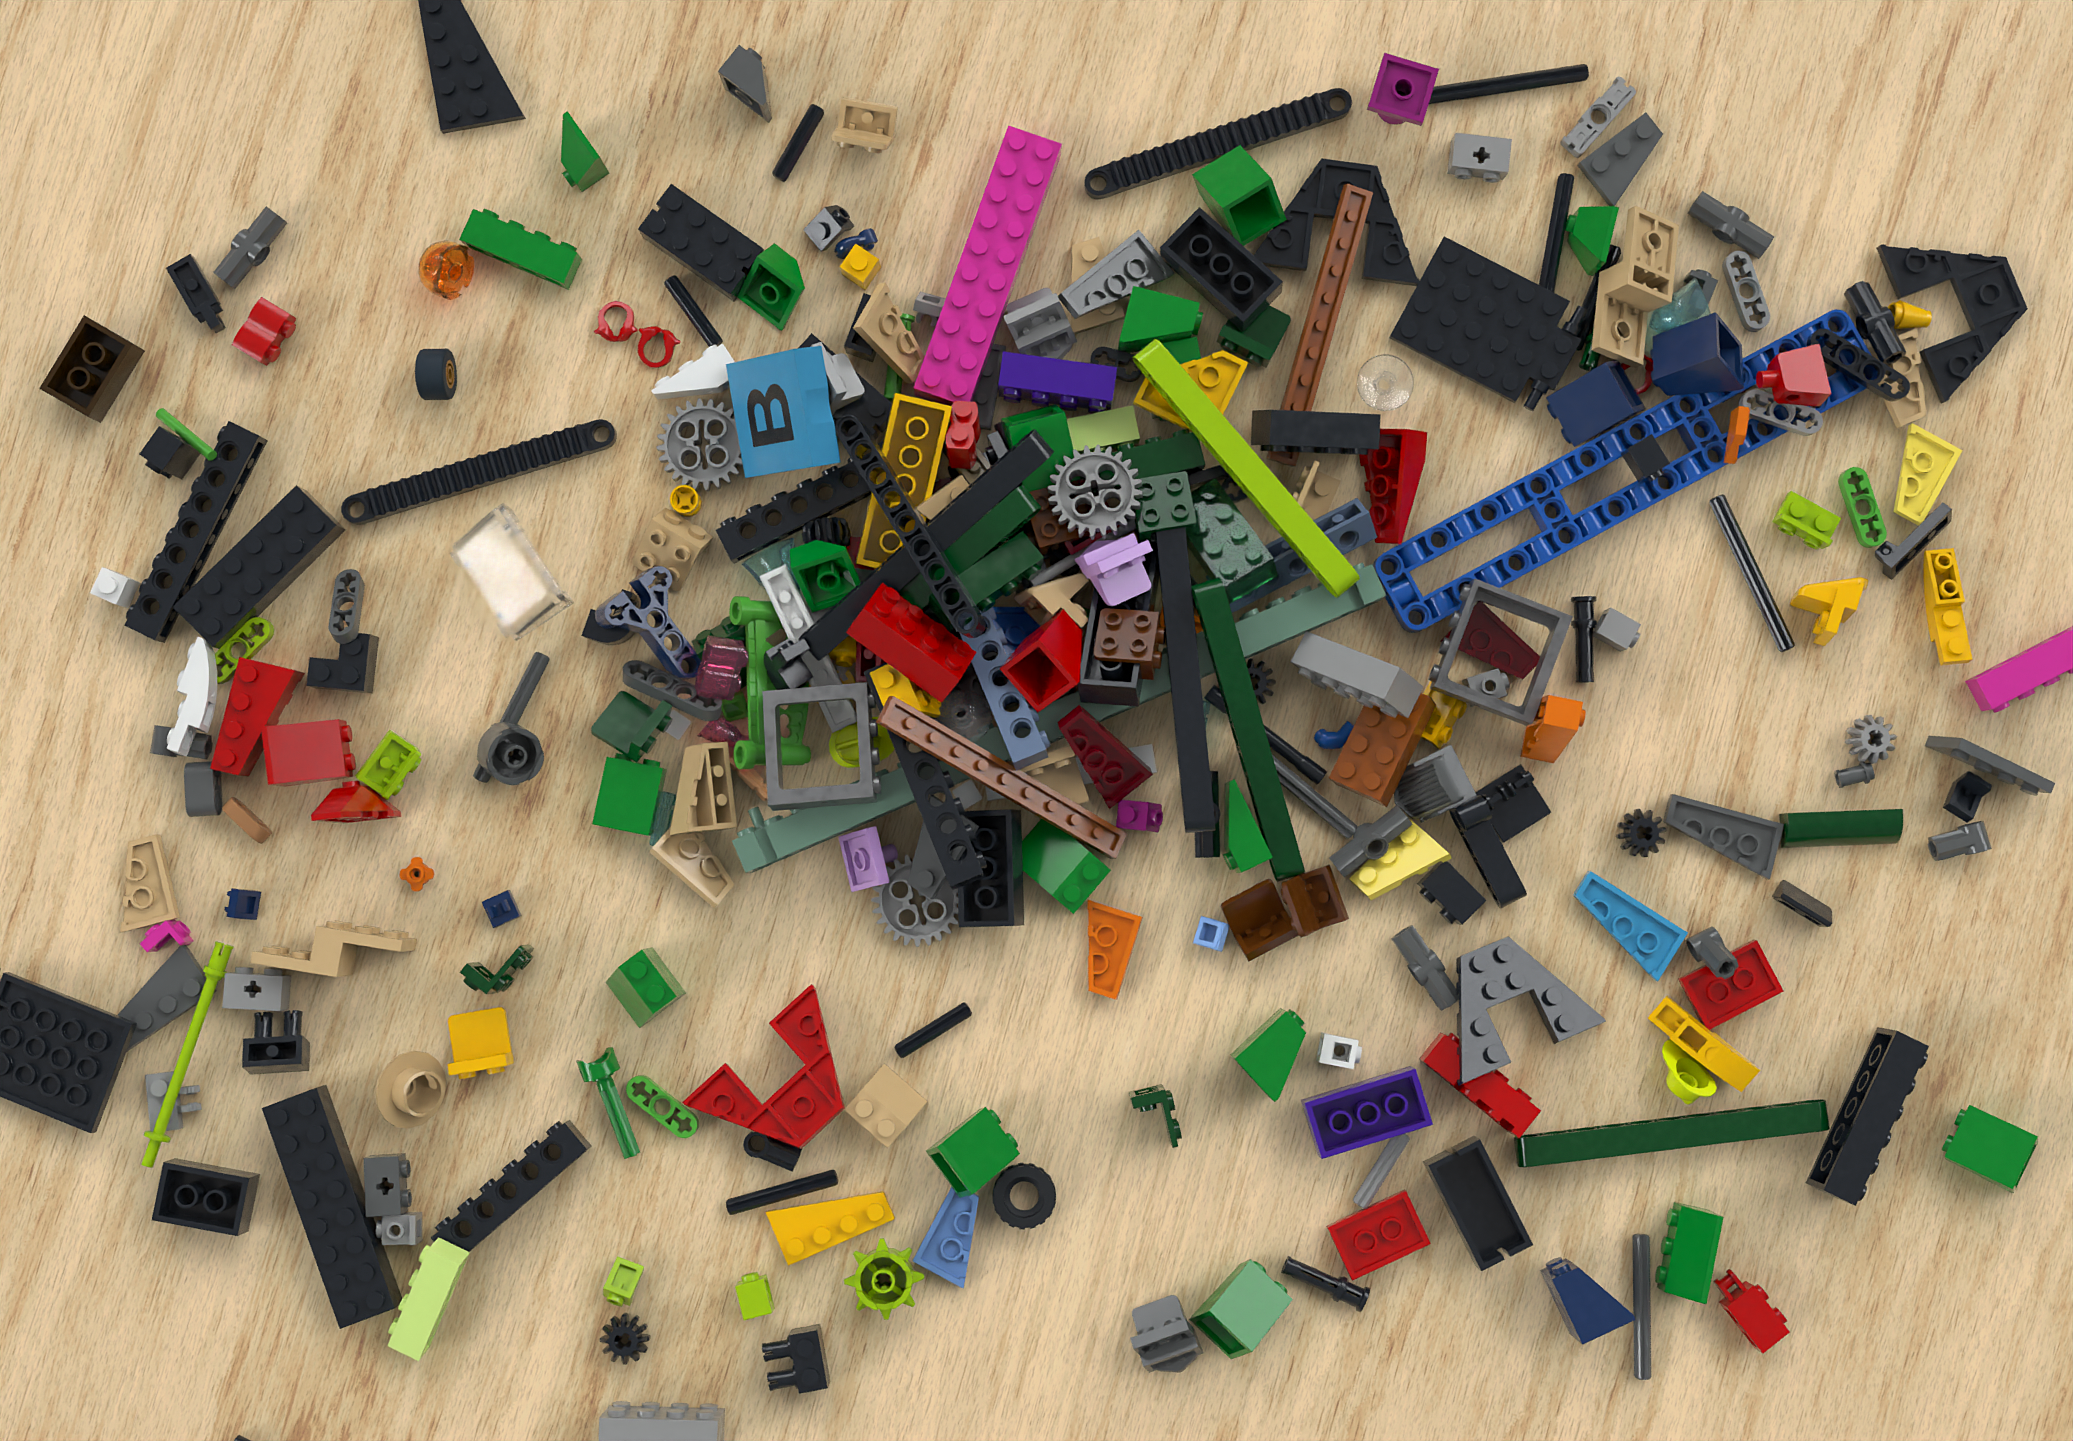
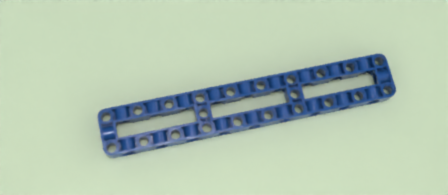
M1835 309L1743 358V389L1674 395L1380 555L1373 562V567L1385 591V599L1400 626L1409 633L1420 632L1453 614L1455 610H1460L1463 602L1459 600L1460 593L1458 589L1460 584L1469 585L1472 580L1477 579L1501 588L1726 466L1728 463H1724L1728 432L1724 434L1720 432L1709 409L1756 385L1757 372L1767 370L1768 364L1779 354V347L1787 351L1807 347V339L1813 332L1819 329L1830 330L1828 321H1832L1837 325V332H1834L1835 334L1871 355L1849 315L1842 310ZM1824 337L1816 339L1819 342L1818 344H1820V348L1827 346L1824 344ZM1837 344L1834 347L1830 348L1832 349V351L1829 353L1830 356L1832 355V352L1836 348H1838ZM1842 350L1839 353V360L1844 365H1850L1853 361V356L1849 351ZM1871 365L1864 367L1863 373L1865 377L1869 380H1875L1877 377L1876 368ZM1835 370L1836 373L1828 377L1831 395L1821 406H1816L1815 409L1821 414L1867 388L1840 371ZM1681 400L1686 401L1690 405L1689 413L1681 410ZM1777 405L1773 410V414L1776 419L1783 421L1786 420L1788 411L1784 406ZM1807 416L1804 419L1794 417L1791 424L1796 420L1807 422L1811 417ZM1750 419L1748 421L1746 438L1743 445H1739L1737 458L1748 454L1788 431L1755 419ZM1758 423L1766 426V436L1758 432ZM1694 425H1699L1703 428V438L1696 436ZM1631 427L1639 429L1641 432L1640 440H1636L1631 436ZM1672 429H1677L1689 453L1662 468L1665 474L1661 476L1668 480V489H1663L1659 486L1658 478L1652 482H1649L1646 478L1641 482L1635 481L1572 515L1559 492L1561 489L1574 482H1578L1622 457L1621 453L1649 435L1652 434L1656 439ZM1708 450H1713L1717 453V462H1712L1708 458ZM1581 454L1590 456L1592 460L1590 467L1581 463ZM1534 480L1541 483L1543 487L1541 494L1532 491L1530 487L1531 481ZM1609 503H1614L1619 507L1620 513L1618 517L1609 513ZM1546 505L1555 508L1556 517L1554 519L1546 516L1544 512ZM1483 507H1487L1493 512V519L1491 521H1487L1481 516V509ZM1529 509L1542 533L1424 597L1422 596L1409 573L1410 571L1449 552L1474 536H1478L1497 526L1520 511ZM1560 530H1565L1569 533L1570 542L1568 544L1560 541L1558 537ZM1433 534H1438L1443 538V547L1437 548L1431 543V536ZM1510 557L1519 559L1521 563L1519 571L1510 568L1508 563ZM1383 561H1389L1393 564L1394 573L1392 575L1382 572L1381 563ZM1410 611H1417L1421 614L1422 621L1420 625H1414L1409 621Z

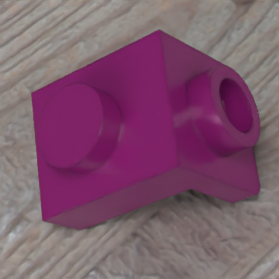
M1121 800L1118 802L1117 828L1159 832L1163 821L1161 804Z

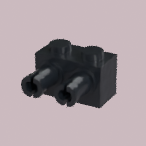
M290 1010L284 1011L283 1036L272 1037L273 1013L263 1012V1015H261V1012L254 1013V1038L243 1039L242 1068L251 1075L309 1071L310 1042L301 1035L303 1012L299 1010H293L292 1013Z
M820 1324L792 1329L786 1340L762 1343L765 1362L790 1357L793 1359L794 1364L792 1369L767 1372L770 1391L795 1386L796 1389L798 1388L799 1394L829 1387L831 1381Z

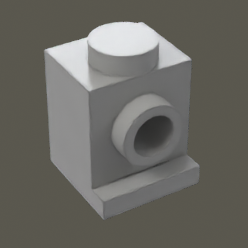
M1499 668L1462 680L1464 686L1497 699L1507 696L1506 690L1510 689L1507 675L1505 673L1500 674ZM1486 681L1493 683L1494 689L1492 691L1486 690Z
M405 1212L402 1215L382 1216V1220H378L376 1225L377 1238H382V1245H416L422 1242V1212ZM394 1225L400 1227L401 1232L399 1235L394 1234Z

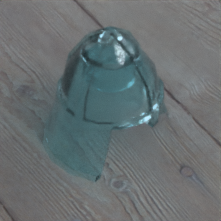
M1695 277L1685 286L1672 293V303L1654 310L1649 323L1651 329L1660 334L1711 314L1703 291Z
M794 538L778 542L742 563L764 589L765 587L760 579V575L787 564L800 592V587L792 572L790 562V549L795 548Z

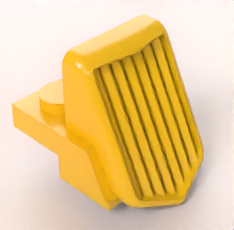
M1857 577L1807 584L1795 592L1790 602L1791 606L1820 615V617L1816 618L1812 628V633L1816 634L1813 643L1825 646L1837 634L1840 622L1845 623L1857 610L1862 591L1867 589L1868 579Z

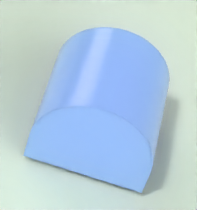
M1201 916L1193 943L1222 952L1229 931V924Z

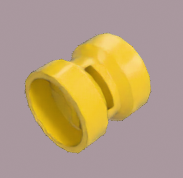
M680 485L670 495L671 506L681 516H694L701 509V497L691 486Z

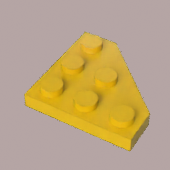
M1221 350L1210 356L1180 365L1223 415L1248 362ZM1145 377L1133 404L1192 432Z

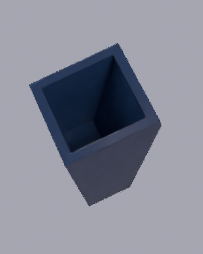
M1716 312L1653 336V349L1650 350L1653 360L1651 379L1654 385L1660 387L1667 396L1736 391L1744 388L1742 344Z
M1617 360L1605 362L1546 397L1549 402L1547 404L1549 413L1554 419L1558 418L1563 427L1561 433L1567 443H1572L1574 447L1587 442L1646 409L1622 365Z
M1561 1257L1552 1259L1546 1263V1268L1540 1270L1569 1334L1582 1345L1636 1320L1628 1309L1568 1259L1562 1260Z

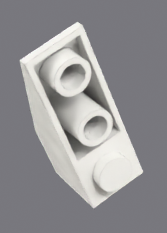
M723 343L718 347L717 345H712L702 353L703 357L695 362L690 360L684 363L678 369L680 372L671 378L666 376L660 379L655 384L656 388L651 391L657 399L722 393L730 387L726 364L734 363L735 361Z

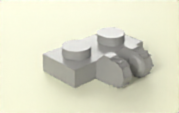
M174 1071L145 1075L150 1131L154 1129ZM199 1085L180 1088L166 1131L183 1128L182 1112L202 1110L201 1103L193 1102L181 1105L180 1094L190 1095L200 1092Z

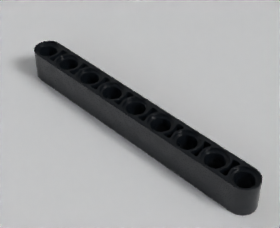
M853 415L842 416L836 424V433L951 624L959 633L968 638L981 636L986 628L984 617L870 430L857 417ZM857 425L856 433L848 437L849 429ZM871 449L870 457L862 460L863 452ZM886 472L885 480L877 484L876 479L878 475ZM900 496L901 501L899 505L891 508L892 499ZM911 520H915L914 529L906 532V524ZM929 544V552L925 556H920L921 547ZM940 568H944L945 574L943 578L935 581V572ZM955 592H959V601L954 605H950V596ZM970 616H974L975 623L973 627L965 630V620Z

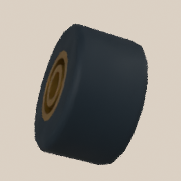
M422 349L419 351L415 362V381L418 393L422 399L449 400L453 398L457 386V369L455 358L449 349Z

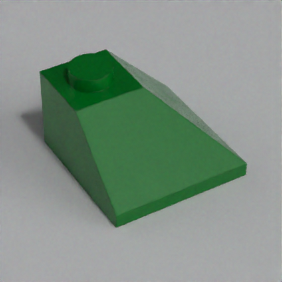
M567 111L563 114L561 163L566 169L562 174L571 187L577 185L581 192L607 176L609 171Z
M1579 207L1573 215L1570 214L1568 216L1565 231L1569 232L1567 242L1587 275L1593 276L1606 263L1619 207Z
M774 243L756 257L737 296L781 331L785 328L805 289L797 260Z
M815 540L790 549L792 572L812 613L834 606L861 582L845 546Z

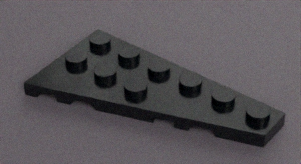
M418 0L440 131L445 134L526 119L461 0Z

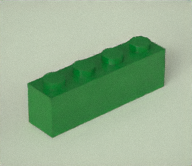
M475 209L472 210L459 239L466 247L569 290L582 261V258L576 252V247L562 241L560 245L551 242V237L540 231H535L534 234L525 231V226L516 221L509 220L508 223L498 219L499 215L490 210L483 209L482 212Z

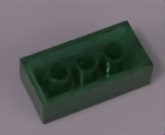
M1216 478L1191 492L1196 525L1185 527L1187 546L1211 580L1221 578L1229 604L1278 576L1273 556Z

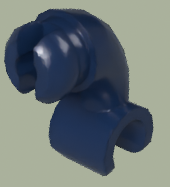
M869 228L861 231L857 236L842 239L836 244L834 252L838 253L836 257L845 259L855 244L863 246V249L866 251L872 250L874 243L878 242L875 231Z

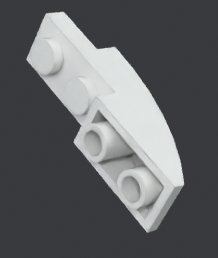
M197 637L196 642L190 646L187 654L188 663L185 670H182L178 676L177 691L187 697L186 700L180 703L177 711L179 718L176 726L169 731L167 736V749L186 757L196 731L208 733L217 698V666L213 647L200 637Z

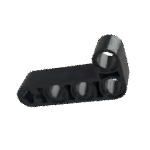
M1481 795L1474 796L1449 810L1451 818L1498 907L1501 909L1527 896L1526 890L1489 820L1492 818V814Z

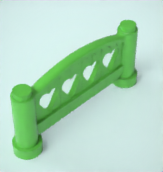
M735 596L731 600L729 614L734 625H745L749 740L737 741L734 747V762L738 769H752L754 766H766L762 691L776 690L764 665V653L774 647L766 641V638L779 629L784 630L771 601L750 600L746 596ZM809 682L802 688L809 687ZM809 703L791 704L785 710L779 707L780 716L785 714L789 718L787 725L789 736L787 738L781 736L782 765H804L810 762L811 750L808 746L802 744Z

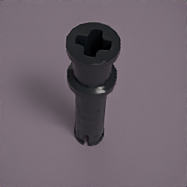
M1596 596L1571 597V602L1574 603V620L1571 621V626L1575 629L1576 683L1594 682L1593 628H1596L1597 621L1594 620Z
M1290 1256L1287 1257L1281 1271L1282 1274L1289 1275L1331 1294L1333 1301H1343L1356 1307L1358 1312L1363 1310L1369 1297V1287L1361 1288L1348 1282V1278L1344 1276L1339 1278L1333 1277ZM1300 1271L1305 1272V1273H1307V1274H1309V1275H1311V1276H1313V1277H1310V1276H1308V1275H1306V1274H1304V1273H1301Z

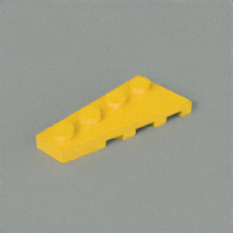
M884 1191L766 1211L788 1266L895 1219Z

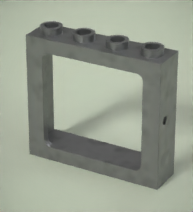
M1474 579L1469 585L1464 584L1461 590L1459 600L1463 602L1459 612L1455 610L1450 619L1449 627L1452 628L1449 638L1444 637L1438 653L1442 654L1439 665L1434 664L1428 678V680L1432 681L1430 689L1525 726L1533 724L1573 616ZM1477 601L1541 624L1549 629V635L1521 706L1507 703L1453 682L1448 678L1454 657Z
M867 682L762 691L768 806L772 811L877 802L876 794L881 793L880 776H875V765L880 764L878 747L874 748L873 737L878 736V725L876 723L877 720L872 719V708H876V702ZM855 700L860 781L856 784L783 790L779 706Z

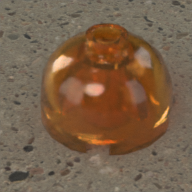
M444 240L432 243L425 249L419 260L418 274L420 281L429 292L448 300L462 295L458 292L463 285L466 288L469 286L474 273L473 256L468 255L467 250L469 248L467 246Z

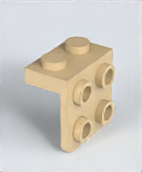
M843 97L841 99L838 127L832 133L831 140L836 141L839 147L854 148V145L864 146L865 151L882 153V150H887L894 141L898 107Z
M664 508L651 519L632 563L641 571H646L656 566L667 568L672 575V584L669 588L674 591H680L697 557L709 547L713 536L706 533L702 527L693 525L683 519L678 512Z

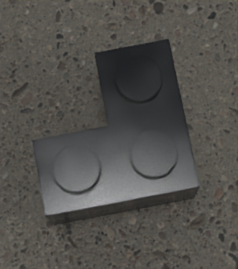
M358 633L357 637L350 643L340 644L338 660L309 657L306 686L317 689L373 694L379 637Z

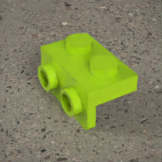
M389 729L355 776L379 792L384 799L388 800L391 795L396 796L404 785L402 780L407 773H413L421 762V758H419L421 752L416 746Z

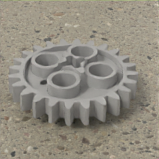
M698 398L697 406L695 407L689 401H686V410L683 411L679 406H676L678 415L676 417L671 414L667 415L671 421L670 425L661 424L666 434L657 435L658 439L664 442V444L657 446V450L665 452V454L659 460L661 463L669 462L664 470L667 473L675 471L672 476L675 482L683 477L682 485H689L692 482L695 491H698L700 484H703L708 492L711 483H714L718 489H721L720 480L724 479L730 484L731 479L729 475L732 473L739 476L740 473L736 467L737 465L743 466L735 418L732 419L734 410L731 408L724 412L725 404L723 402L715 408L713 399H709L707 406H704L702 400ZM701 420L704 421V437L710 444L705 446L708 462L706 470L703 469V452L697 446L702 444L699 426ZM717 423L722 424L724 429L720 435H710L711 426ZM687 426L695 427L694 435L688 439L683 438L681 435L682 430ZM722 451L726 453V459L723 463H712V456L716 452ZM688 454H695L698 457L696 464L691 467L685 466V457Z
M1086 445L1082 455L1074 449V458L1072 460L1067 456L1063 457L1064 467L1056 464L1055 469L1059 475H1050V481L1056 484L1048 486V493L1054 495L1048 498L1049 505H1057L1052 509V513L1054 516L1062 514L1059 518L1060 525L1069 522L1068 532L1071 533L1075 528H1078L1080 538L1088 531L1090 532L1091 540H1094L1096 532H1100L1103 539H1106V530L1109 529L1114 535H1117V525L1126 529L1127 522L1125 518L1135 519V513L1131 509H1140L1141 507L1140 503L1134 500L1143 498V492L1137 490V488L1142 486L1141 479H1134L1138 475V469L1128 470L1132 465L1131 460L1128 459L1121 462L1122 452L1120 451L1115 456H1112L1111 447H1108L1105 453H1101L1100 445H1096L1094 452H1090ZM1105 470L1114 473V477L1110 480H1102L1099 475ZM1076 476L1086 479L1085 483L1081 486H1074L1070 482ZM1117 485L1121 486L1119 490L1112 489ZM1097 488L1099 496L1093 497L1091 489ZM1070 495H1079L1074 499L1070 498ZM1109 498H1116L1120 501V504L1116 508H1109L1105 505V501ZM1080 504H1088L1092 507L1091 511L1086 514L1078 513L1076 508Z
M905 855V864H901L900 861L895 859L894 864L896 868L894 870L886 866L890 883L873 887V890L879 892V897H874L871 901L879 903V907L872 912L882 914L877 924L887 923L888 926L884 930L885 934L892 930L895 931L894 941L899 939L900 936H904V945H908L910 940L914 939L916 947H919L921 939H925L929 946L931 945L932 936H935L939 941L942 940L940 933L942 930L948 934L951 933V929L948 926L949 923L958 925L959 922L953 917L954 914H958V908L956 907L958 903V888L952 890L946 879L934 899L926 897V901L922 902V908L927 923L922 925L917 905L910 902V899L914 898L913 888L907 884L913 861H911L908 855ZM899 881L905 882L908 886L909 891L904 898H898L893 893V886ZM932 902H938L944 908L943 915L938 919H934L928 914V906ZM905 909L912 910L916 915V920L911 926H906L900 921V914Z

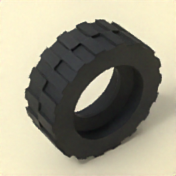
M1018 1163V1165H1011L1005 1171L1003 1170L998 1179H996L992 1200L995 1211L1003 1222H1007L1013 1228L1018 1227L1022 1230H1025V1228L1032 1229L1036 1228L1039 1224H1043L1051 1216L1056 1204V1190L1050 1175L1043 1168L1037 1167L1032 1163ZM1019 1182H1030L1038 1190V1202L1029 1210L1017 1209L1010 1200L1011 1189Z

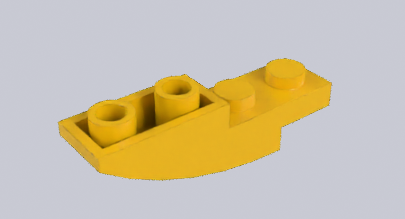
M1954 548L1927 550L1924 552L1923 579L1931 642H1936L1940 666L1969 663L1973 659L1961 607L1965 599Z
M1668 996L1662 1000L1648 1017L1652 1023L1670 1037L1669 1039L1740 1092L1746 1088L1760 1071L1758 1067L1715 1032L1712 1033Z

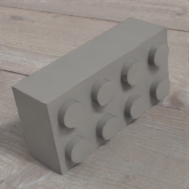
M1307 631L1291 660L1299 668L1298 673L1310 679L1311 683L1325 690L1327 686L1333 688V692L1347 699L1351 695L1357 698L1356 701L1369 708H1372L1373 705L1380 707L1381 712L1396 718L1397 714L1408 718L1423 689L1420 683L1400 667Z
M628 1401L613 1402V1405H609L599 1418V1441H724L725 1408H718L717 1404L712 1403L701 1404L700 1408H690L687 1403H672L671 1407H659L660 1403L644 1402L642 1406H630Z

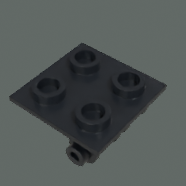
M1521 764L1475 792L1476 795H1481L1487 803L1492 814V818L1489 820L1503 843L1552 813L1533 784L1534 778L1529 771L1526 772Z

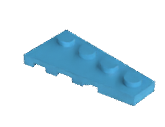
M1587 871L1573 894L1654 981H1659L1688 932L1591 871Z

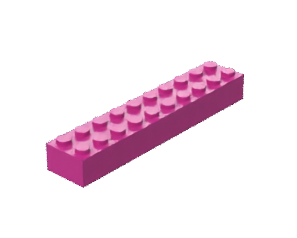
M1008 125L915 382L914 395L916 397L952 406L955 401L973 402L1057 168L1062 150L1061 143Z

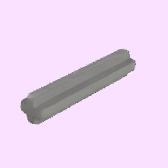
M1398 1135L1389 1140L1354 1196L1353 1201L1355 1204L1364 1209L1369 1206L1409 1142L1410 1138L1408 1135Z

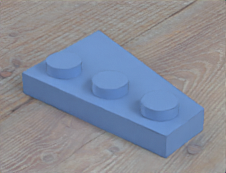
M951 1187L913 1258V1262L964 1289L979 1195L974 1193L973 1195L959 1198Z

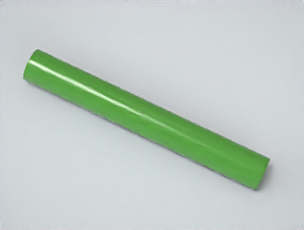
M164 408L156 412V417L206 459L212 461L216 458L217 452Z

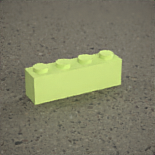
M1133 405L1067 419L1073 449H1076L1080 455L1084 454V447L1086 445L1090 452H1094L1096 445H1100L1101 451H1106L1108 447L1114 449L1125 444H1139L1140 441Z
M439 1237L431 1247L425 1246L418 1260L422 1263L420 1270H415L408 1284L412 1289L409 1294H405L398 1307L402 1311L399 1318L396 1317L389 1328L388 1333L392 1336L388 1347L417 1361L423 1357L430 1348L470 1252Z

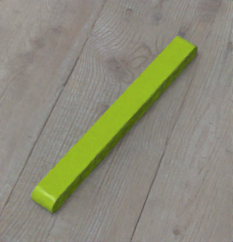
M1154 339L1133 357V361L1139 370L1334 597L1338 598L1359 581L1360 577L1352 565L1163 344Z

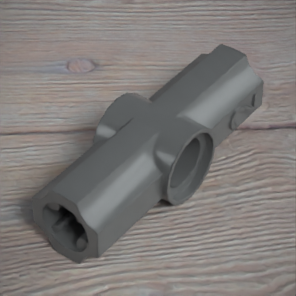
M1704 191L1699 194L1688 211L1689 215L1713 229L1712 233L1719 240L1728 244L1735 243L1758 259L1773 241L1774 236L1749 221V216L1743 210L1735 206H1726Z
M266 206L248 229L241 230L234 237L231 243V251L213 273L236 289L251 268L260 265L267 258L271 243L287 225V222Z
M1396 805L1373 824L1364 823L1358 826L1353 834V840L1329 857V859L1339 872L1346 877L1366 860H1375L1383 857L1388 850V843L1413 824L1400 807Z
M1413 925L1401 930L1391 938L1407 961V967L1413 977L1421 986L1425 987L1429 996L1441 1011L1459 1000L1455 986L1444 972L1446 969L1432 949L1429 950Z

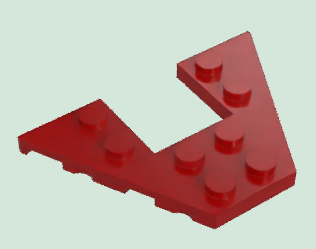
M812 984L769 1022L772 1028L803 1061L805 1066L766 1102L762 1104L727 1063H724L682 1103L690 1108L802 1149L845 1109L817 991Z

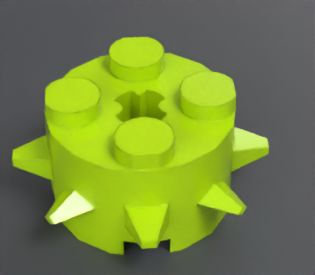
M880 1238L877 1249L870 1251L866 1255L858 1251L853 1253L858 1267L854 1275L844 1279V1284L856 1288V1294L860 1298L856 1307L857 1310L860 1311L867 1306L873 1310L880 1309L884 1320H889L891 1310L897 1308L902 1303L914 1307L915 1302L910 1292L914 1283L924 1279V1274L913 1270L912 1264L909 1261L912 1252L910 1247L900 1252L895 1248H889L885 1239ZM887 1273L890 1275L889 1280L891 1283L889 1284L886 1281L883 1284L879 1283L880 1276L878 1274L884 1275Z

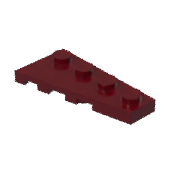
M1078 705L1057 722L1060 731L1081 761L1083 768L1089 774L1109 809L1153 775L1148 765L1081 705Z

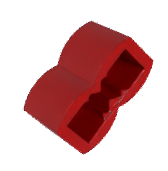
M261 297L252 308L247 321L237 332L232 346L267 366L270 362H275L279 357L282 341L285 338L288 339L294 333L296 318Z
M955 401L952 404L950 414L951 426L948 428L945 438L949 465L951 468L972 469L977 460L976 443L981 434L978 407L976 402Z

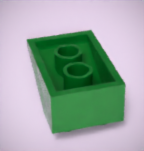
M1235 779L1225 783L1224 848L1227 853L1223 854V858L1229 870L1235 869L1236 873H1242L1273 857Z
M1043 819L1037 823L1022 841L1023 871L1073 914L1111 871L1072 836Z

